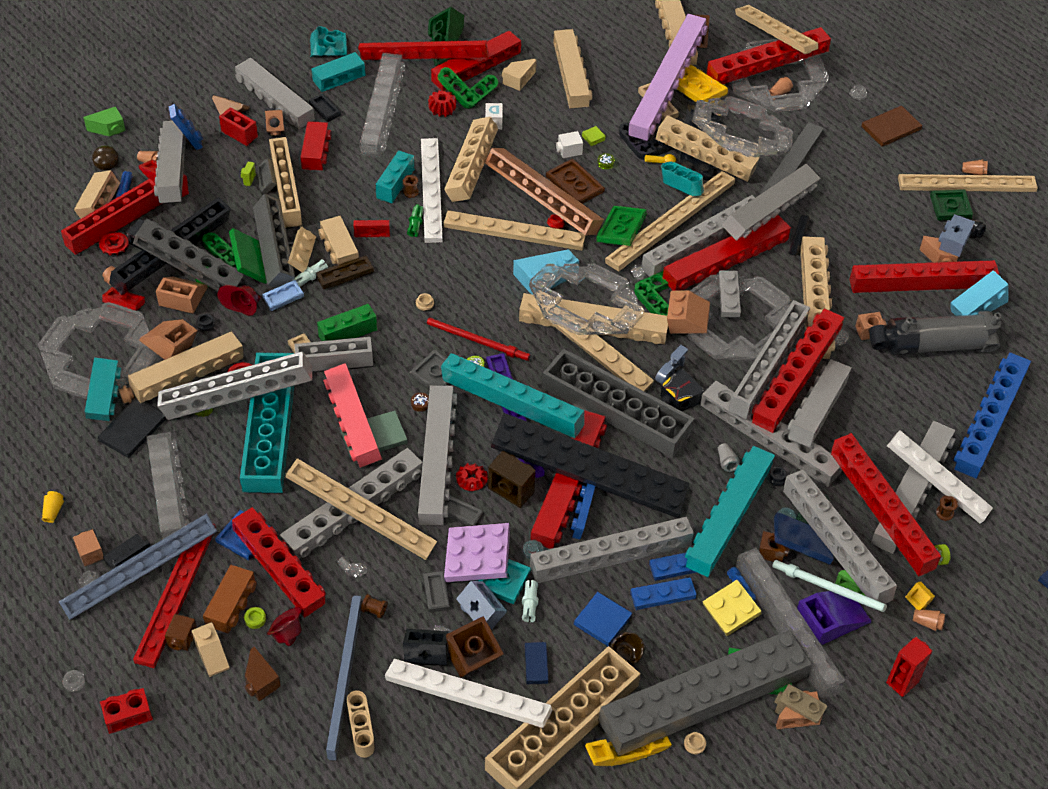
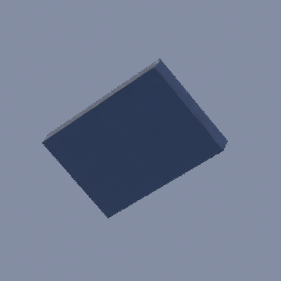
M776 513L774 516L776 543L831 564L834 560L833 554L810 525L782 513Z

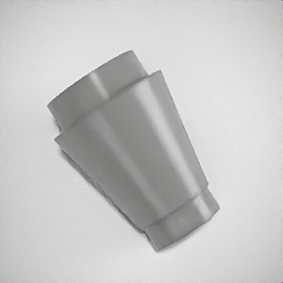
M723 443L719 445L718 453L722 469L727 472L735 471L737 466L740 465V459L728 444Z

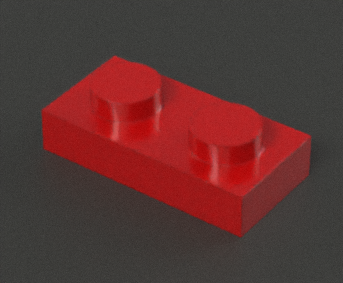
M354 220V237H390L389 220Z
M111 287L102 295V302L136 312L145 304V297L129 292L121 295L115 288Z

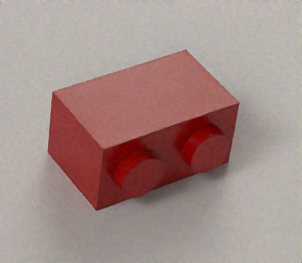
M230 107L219 116L221 132L247 146L258 137L256 121Z

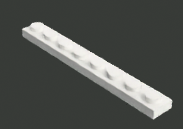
M438 138L421 139L425 243L442 242Z
M398 659L393 660L385 674L387 681L544 728L552 712V706Z

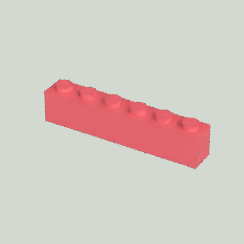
M346 363L324 371L327 379L323 381L327 391L331 389L332 393L328 395L332 405L335 403L337 407H334L337 418L341 417L342 419L339 425L342 432L347 433L344 436L347 446H352V450L349 452L353 462L357 461L361 468L382 460Z

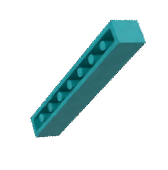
M451 353L441 365L443 381L572 438H576L585 425L584 410Z
M755 446L752 447L750 452L746 451L742 459V466H737L734 479L730 478L728 481L727 491H722L718 500V506H713L710 513L711 518H706L702 526V533H697L693 542L695 545L688 548L685 558H687V568L709 577L772 468L774 454Z

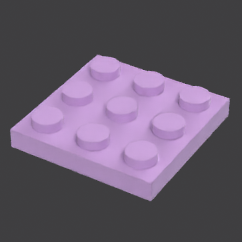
M509 523L449 528L444 573L445 581L507 578L510 540Z

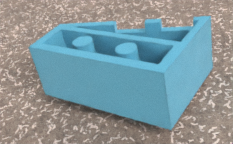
M569 249L514 260L513 275L532 295H536L540 290L545 292L578 275L579 260Z
M993 270L951 302V312L958 316L977 315L978 312H991L1008 302V283Z

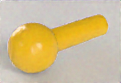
M667 154L664 157L645 155V162L676 163V157L672 154Z

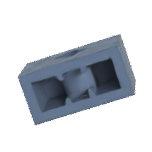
M954 214L952 220H948L944 230L946 232L942 231L938 241L941 242L939 250L960 257L975 222Z
M470 581L456 598L461 604V609L469 614L473 621L484 616L490 629H493L507 612L483 581Z

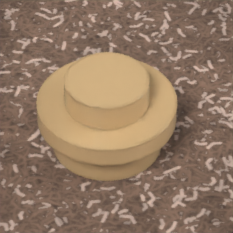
M427 293L420 294L416 299V306L423 311L430 310L434 306V299Z
M693 732L685 737L684 747L691 754H700L706 748V740L702 734Z

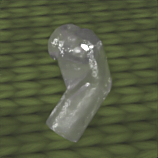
M345 556L337 561L338 565L349 577H359L367 573L368 568L365 564L350 563Z

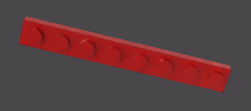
M487 41L359 43L358 46L362 60L488 58L489 56Z
M213 534L180 553L133 658L135 664L151 668L156 667L166 644L165 634L174 614L178 615Z

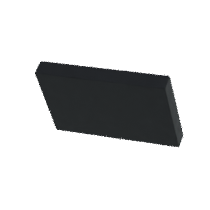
M135 398L98 436V441L130 458L167 418L159 410L144 402L140 403Z

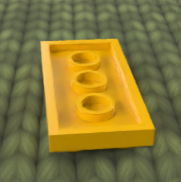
M691 64L688 68H685L684 77L680 78L677 90L701 106L728 94L726 86Z

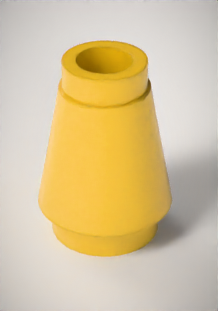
M49 491L44 496L42 514L44 522L54 523L64 503L62 494Z

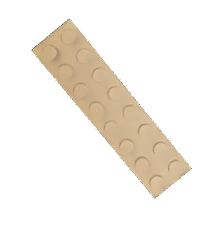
M608 646L546 702V704L552 706V712L544 728L524 722L485 758V770L505 789H529L599 723L598 717L602 706L628 696L639 686L640 673Z

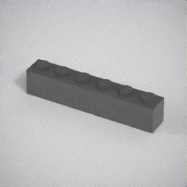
M264 194L253 206L267 285L277 288L291 282L295 278L293 266L288 263L290 250L280 200Z

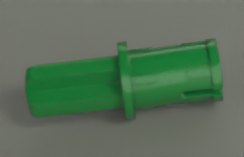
M419 204L413 207L412 216L409 217L410 224L407 235L410 237L418 236L420 225L423 223L422 215L424 208Z

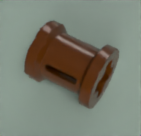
M408 175L403 179V185L405 186L403 193L408 198H414L419 194L417 188L418 178L416 176Z
M945 495L940 499V506L936 509V515L939 519L949 521L954 517V511L958 507L956 498Z
M367 594L363 599L361 612L365 613L367 611L377 615L378 618H382L386 612L388 601H380Z

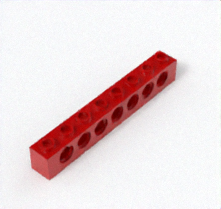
M822 27L801 33L818 42V49L813 50L811 53L804 54L783 41L777 40L708 61L707 75L721 84H726L828 52L831 38Z
M825 308L820 314H816L812 327H807L804 334L805 337L799 339L795 352L791 351L787 364H783L778 372V377L772 379L769 386L770 389L763 392L760 404H755L751 412L753 424L771 433L775 431L841 331L844 321L843 316Z
M853 434L835 439L831 455L916 574L921 576L935 570L941 558L940 553Z

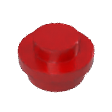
M556 214L551 215L547 220L550 228L561 229L565 224L564 220Z

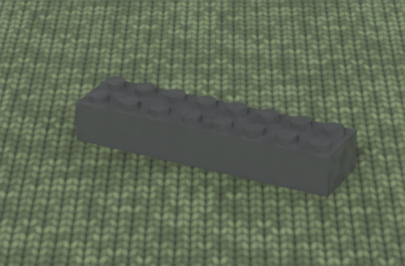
M565 349L559 353L543 372L542 388L586 411L605 416V421L671 458L674 457L693 431L695 418Z

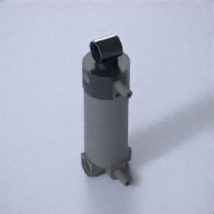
M990 311L978 312L977 315L890 318L887 326L875 325L868 332L872 348L882 350L888 347L891 355L963 350L992 352L1000 348L997 331L1001 326L1000 319L1002 315L997 312L993 316V313Z

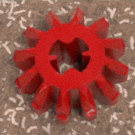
M438 90V92H433L429 96V110L432 111L433 115L438 114L439 117L441 115L446 117L447 114L452 115L453 111H455L456 98L452 95V92L447 93L446 90Z

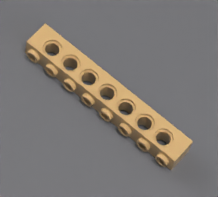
M803 237L800 248L804 305L810 307L805 331L808 326L812 327L817 313L820 314L824 308L830 310L832 307V299L829 298L831 285H828L830 272L827 271L829 258H826L828 245H825L823 237ZM835 340L822 359H830L831 351L835 350Z

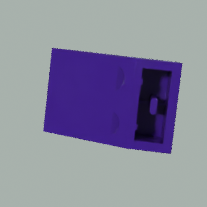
M832 591L815 593L800 600L796 610L797 617L818 647L871 623V619L859 602Z

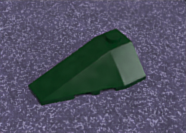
M450 6L430 18L428 23V36L432 37L430 42L458 41L464 28L465 15ZM449 58L433 59L434 65L439 66L447 62Z

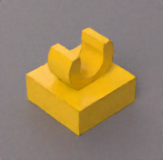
M917 582L905 597L917 610H924L935 596L922 582Z

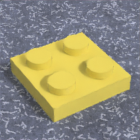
M735 580L703 601V605L726 636L762 614L759 607L738 580Z

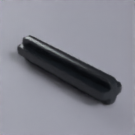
M802 215L800 217L790 246V255L797 256L799 254L802 238L805 236L809 224V216Z

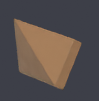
M213 95L212 97L220 115L230 107L238 112L246 111L250 107L220 96Z

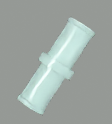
M321 259L315 265L307 267L304 272L297 275L293 280H296L300 287L310 280H315L316 272L328 269V266Z
M530 580L525 582V594L522 597V604L524 605L522 620L525 622H529V616L531 617V622H534L536 618L538 583L534 580H531V586Z

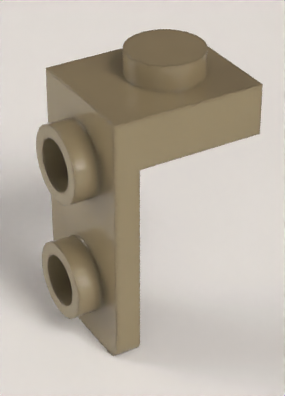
M788 684L784 692H779L774 702L777 704L775 712L779 715L785 707H788L814 723L819 722L827 708V705L790 684Z

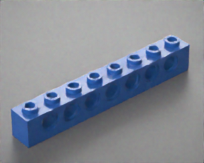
M1009 353L1007 359H1002L999 365L1001 371H996L992 380L995 384L989 385L986 392L989 396L988 398L984 397L980 407L983 409L982 411L977 410L973 419L976 423H971L967 434L970 436L969 438L964 437L960 446L963 450L962 452L958 450L954 461L957 462L955 470L977 479L1031 363L1030 360L1013 353Z

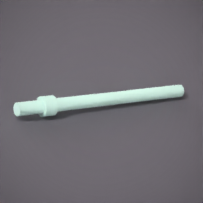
M778 560L773 562V568L785 572L787 576L792 578L798 577L881 612L886 610V604L802 571L796 565H788Z

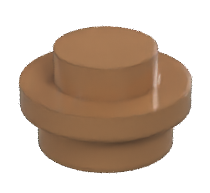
M123 385V388L119 389L120 396L124 404H130L134 395L130 387L126 388Z

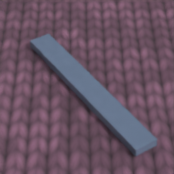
M204 514L58 602L70 620L214 534L217 530L209 516Z
M353 596L326 748L329 760L337 759L361 615V596Z

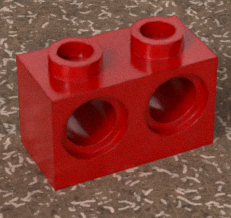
M144 688L133 689L126 694L111 696L104 701H100L109 734L153 720ZM141 704L139 707L133 708L134 705ZM114 711H119L117 714L111 715Z

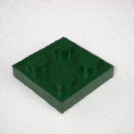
M965 189L931 191L930 198L937 221L952 220L954 214L972 219L973 212Z

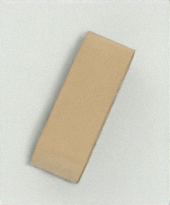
M353 691L347 697V707L354 748L358 756L369 757L373 754L375 745L367 698L363 692ZM355 703H361L360 706H353ZM359 722H364V723H365V724L362 725V726L356 725V724L359 723ZM362 742H368V743H369V744L366 745V746H361V745H359V744L362 743Z

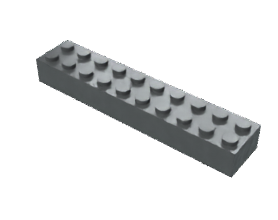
M790 630L604 705L600 708L598 721L617 755L621 756L771 693L789 683L802 680L807 677L812 664Z

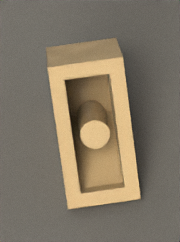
M536 60L511 62L502 72L503 84L520 91L536 73Z
M212 622L192 630L195 645L209 677L230 669Z

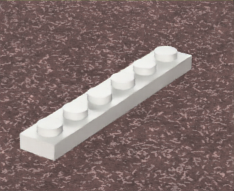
M899 430L887 445V447L942 493L956 498L958 506L978 523H982L993 507L902 431Z

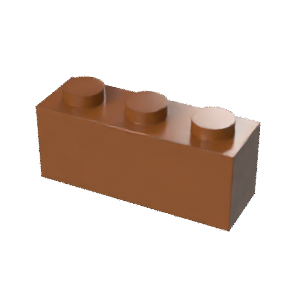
M230 565L203 614L205 625L212 622L216 630L229 634L231 628L237 625L240 611L246 608L249 594L255 591L257 582L255 581L254 572Z

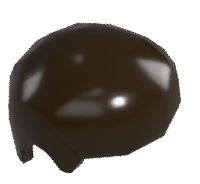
M100 146L93 152L92 161L94 166L100 170H109L119 163V157L113 147Z
M624 632L613 640L610 648L630 665H634L643 656L645 646L642 638L636 633Z

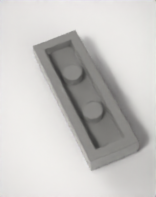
M719 271L721 317H740L738 271Z

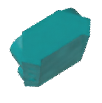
M318 26L311 33L310 57L347 55L346 33L339 30L328 31L327 28Z

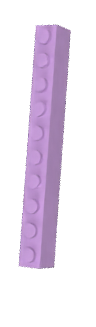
M687 14L629 123L630 136L648 141L650 135L654 134L656 124H659L661 121L662 112L666 111L668 101H671L673 98L674 89L677 90L680 78L684 77L685 68L689 67L691 57L695 56L696 47L700 46L702 36L706 35L708 28L706 26V18Z

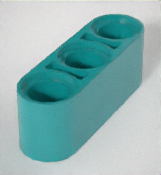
M665 162L662 164V178L665 184L691 196H700L704 193L703 176L700 173L675 162Z

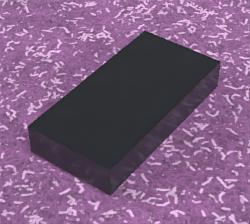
M323 93L309 99V104L326 122L341 116V111Z

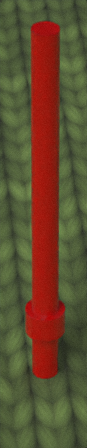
M430 317L427 320V325L504 352L506 356L517 357L525 361L530 359V354L518 350L515 346H506Z

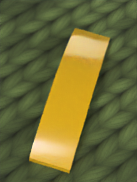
M668 736L621 756L617 755L611 742L607 743L606 739L586 743L585 747L594 765L614 766L634 762L670 748L672 744Z

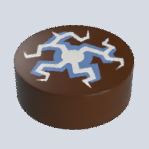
M420 392L411 397V407L415 411L423 412L428 409L429 396Z

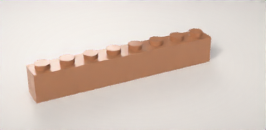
M504 148L491 149L485 164L584 235H596L604 221L603 218Z

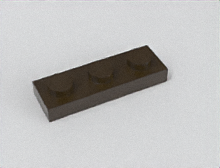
M363 256L316 272V277L324 290L374 272V268L368 257Z

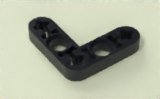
M622 123L619 126L620 137L641 160H645V155L657 156L675 149L656 140V138L646 141L630 136L628 132L629 123ZM631 140H638L639 142L633 143ZM661 145L662 148H656L654 146Z

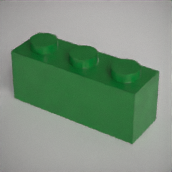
M369 304L357 307L317 322L318 336L321 341L353 339L377 330L376 315Z

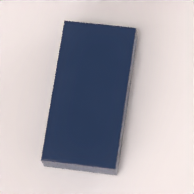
M546 642L525 643L526 684H548Z

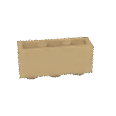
M111 170L97 172L92 176L74 208V211L81 219L109 203L113 198L120 182Z
M341 216L320 221L321 229H318L321 240H325L324 245L326 251L331 253L330 258L333 264L339 265L359 258L358 251Z

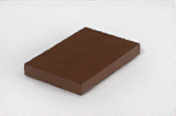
M902 105L862 122L861 126L882 147L922 129V125Z
M573 158L546 172V177L553 184L582 204L605 192V188Z

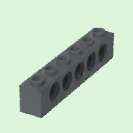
M147 218L135 235L133 244L216 291L224 285L238 287L244 274L237 271V268L226 264L222 259L210 255L206 250L194 246L190 241L180 238L174 232L164 229L158 223Z

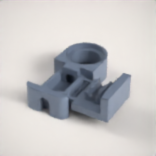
M680 345L671 354V360L665 363L658 371L655 381L663 384L674 374L675 369L679 365L684 366V355L688 352L686 347Z

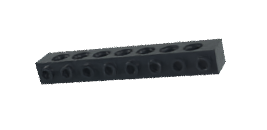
M218 197L170 231L194 245L205 234L211 233L227 222L231 208ZM143 249L111 271L109 284L123 295L162 268L167 262Z

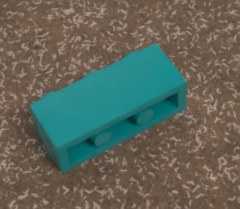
M356 52L312 68L313 82L321 92L365 76V63Z
M398 150L376 183L377 199L389 203L394 202L404 186L403 179L405 176L411 175L415 170L414 155Z
M94 358L85 407L87 419L110 421L111 415L115 414L116 404H113L114 397L118 396L119 386L116 385L117 379L121 378L122 373L118 360Z

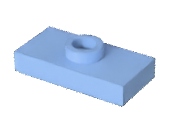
M293 280L262 294V297L270 311H273L304 297V293L296 280Z

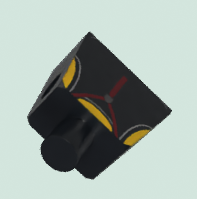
M680 368L662 384L661 398L659 400L680 411H684L701 404L702 394L705 390L683 368Z

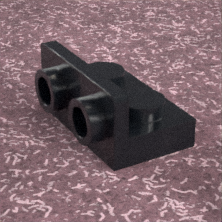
M136 534L105 554L103 559L111 569H114L151 546L147 540L144 541Z

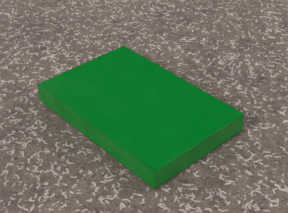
M613 206L596 237L597 242L631 246L647 216V209Z
M232 228L229 231L237 271L266 284L267 280L259 240Z

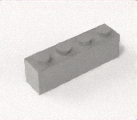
M371 337L294 344L295 353L303 351L312 365V372L329 370L345 363L347 368L373 366Z

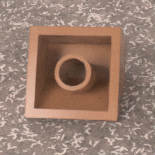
M689 290L671 291L667 315L670 334L707 333L710 302Z

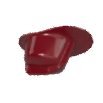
M224 285L217 293L220 303L225 308L247 316H251L256 312L257 303L261 298L250 286L236 287Z
M294 607L279 615L273 621L267 635H271L279 644L285 643L287 646H291L295 642L296 637L302 632L299 621L301 608Z

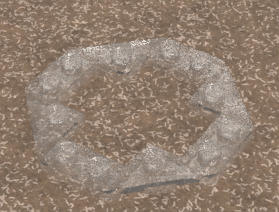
M780 39L748 42L744 50L758 47ZM815 55L789 63H804L811 79L798 81L797 87L800 93L771 96L767 85L751 87L747 77L731 81L730 84L734 94L773 112L806 109L828 84L829 76L820 56Z
M732 96L726 97L725 100L720 98L709 99L708 102L698 100L695 104L692 122L728 151H736L744 156L756 158L788 153L792 147L793 131L788 127L781 126L782 122L774 115L769 116L763 106ZM729 110H731L733 113H741L752 119L757 118L759 119V127L765 131L771 130L775 132L774 141L759 136L757 143L726 134L727 126L710 121L711 114L714 112L718 116L723 115L727 117Z
M546 264L529 283V287L544 318L577 335L628 334L644 314V309L637 303L638 299L634 291L628 287V280L597 264H587V267H579L578 264H564L563 267H558L555 264ZM561 277L576 285L586 277L594 283L615 291L611 295L610 301L619 307H623V309L613 320L598 312H595L587 320L558 306L562 301L563 295L550 288Z
M710 275L690 291L707 301L711 300L720 293L719 275ZM738 276L739 298L750 291L772 307L773 310L765 316L764 321L776 328L790 306V297L763 277L754 276V279H744V276ZM710 311L708 322L713 318V313ZM707 329V333H687V338L714 359L755 360L773 331L756 345H753L742 335L730 344H727L709 329Z
M107 302L101 304L102 307L93 310L87 308L77 311L76 315L65 317V315L58 317L38 343L53 388L87 399L90 379L65 371L72 362L71 355L59 352V350L75 328L92 333L100 320L130 329L124 338V343L138 349L122 371L121 378L117 379L116 382L119 389L123 388V385L129 386L128 375L151 366L158 354L139 341L142 336L149 332L142 312Z

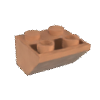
M164 277L156 289L159 306L193 314L207 289V285L177 277Z
M183 319L164 321L142 336L139 341L166 360L191 347L198 330Z

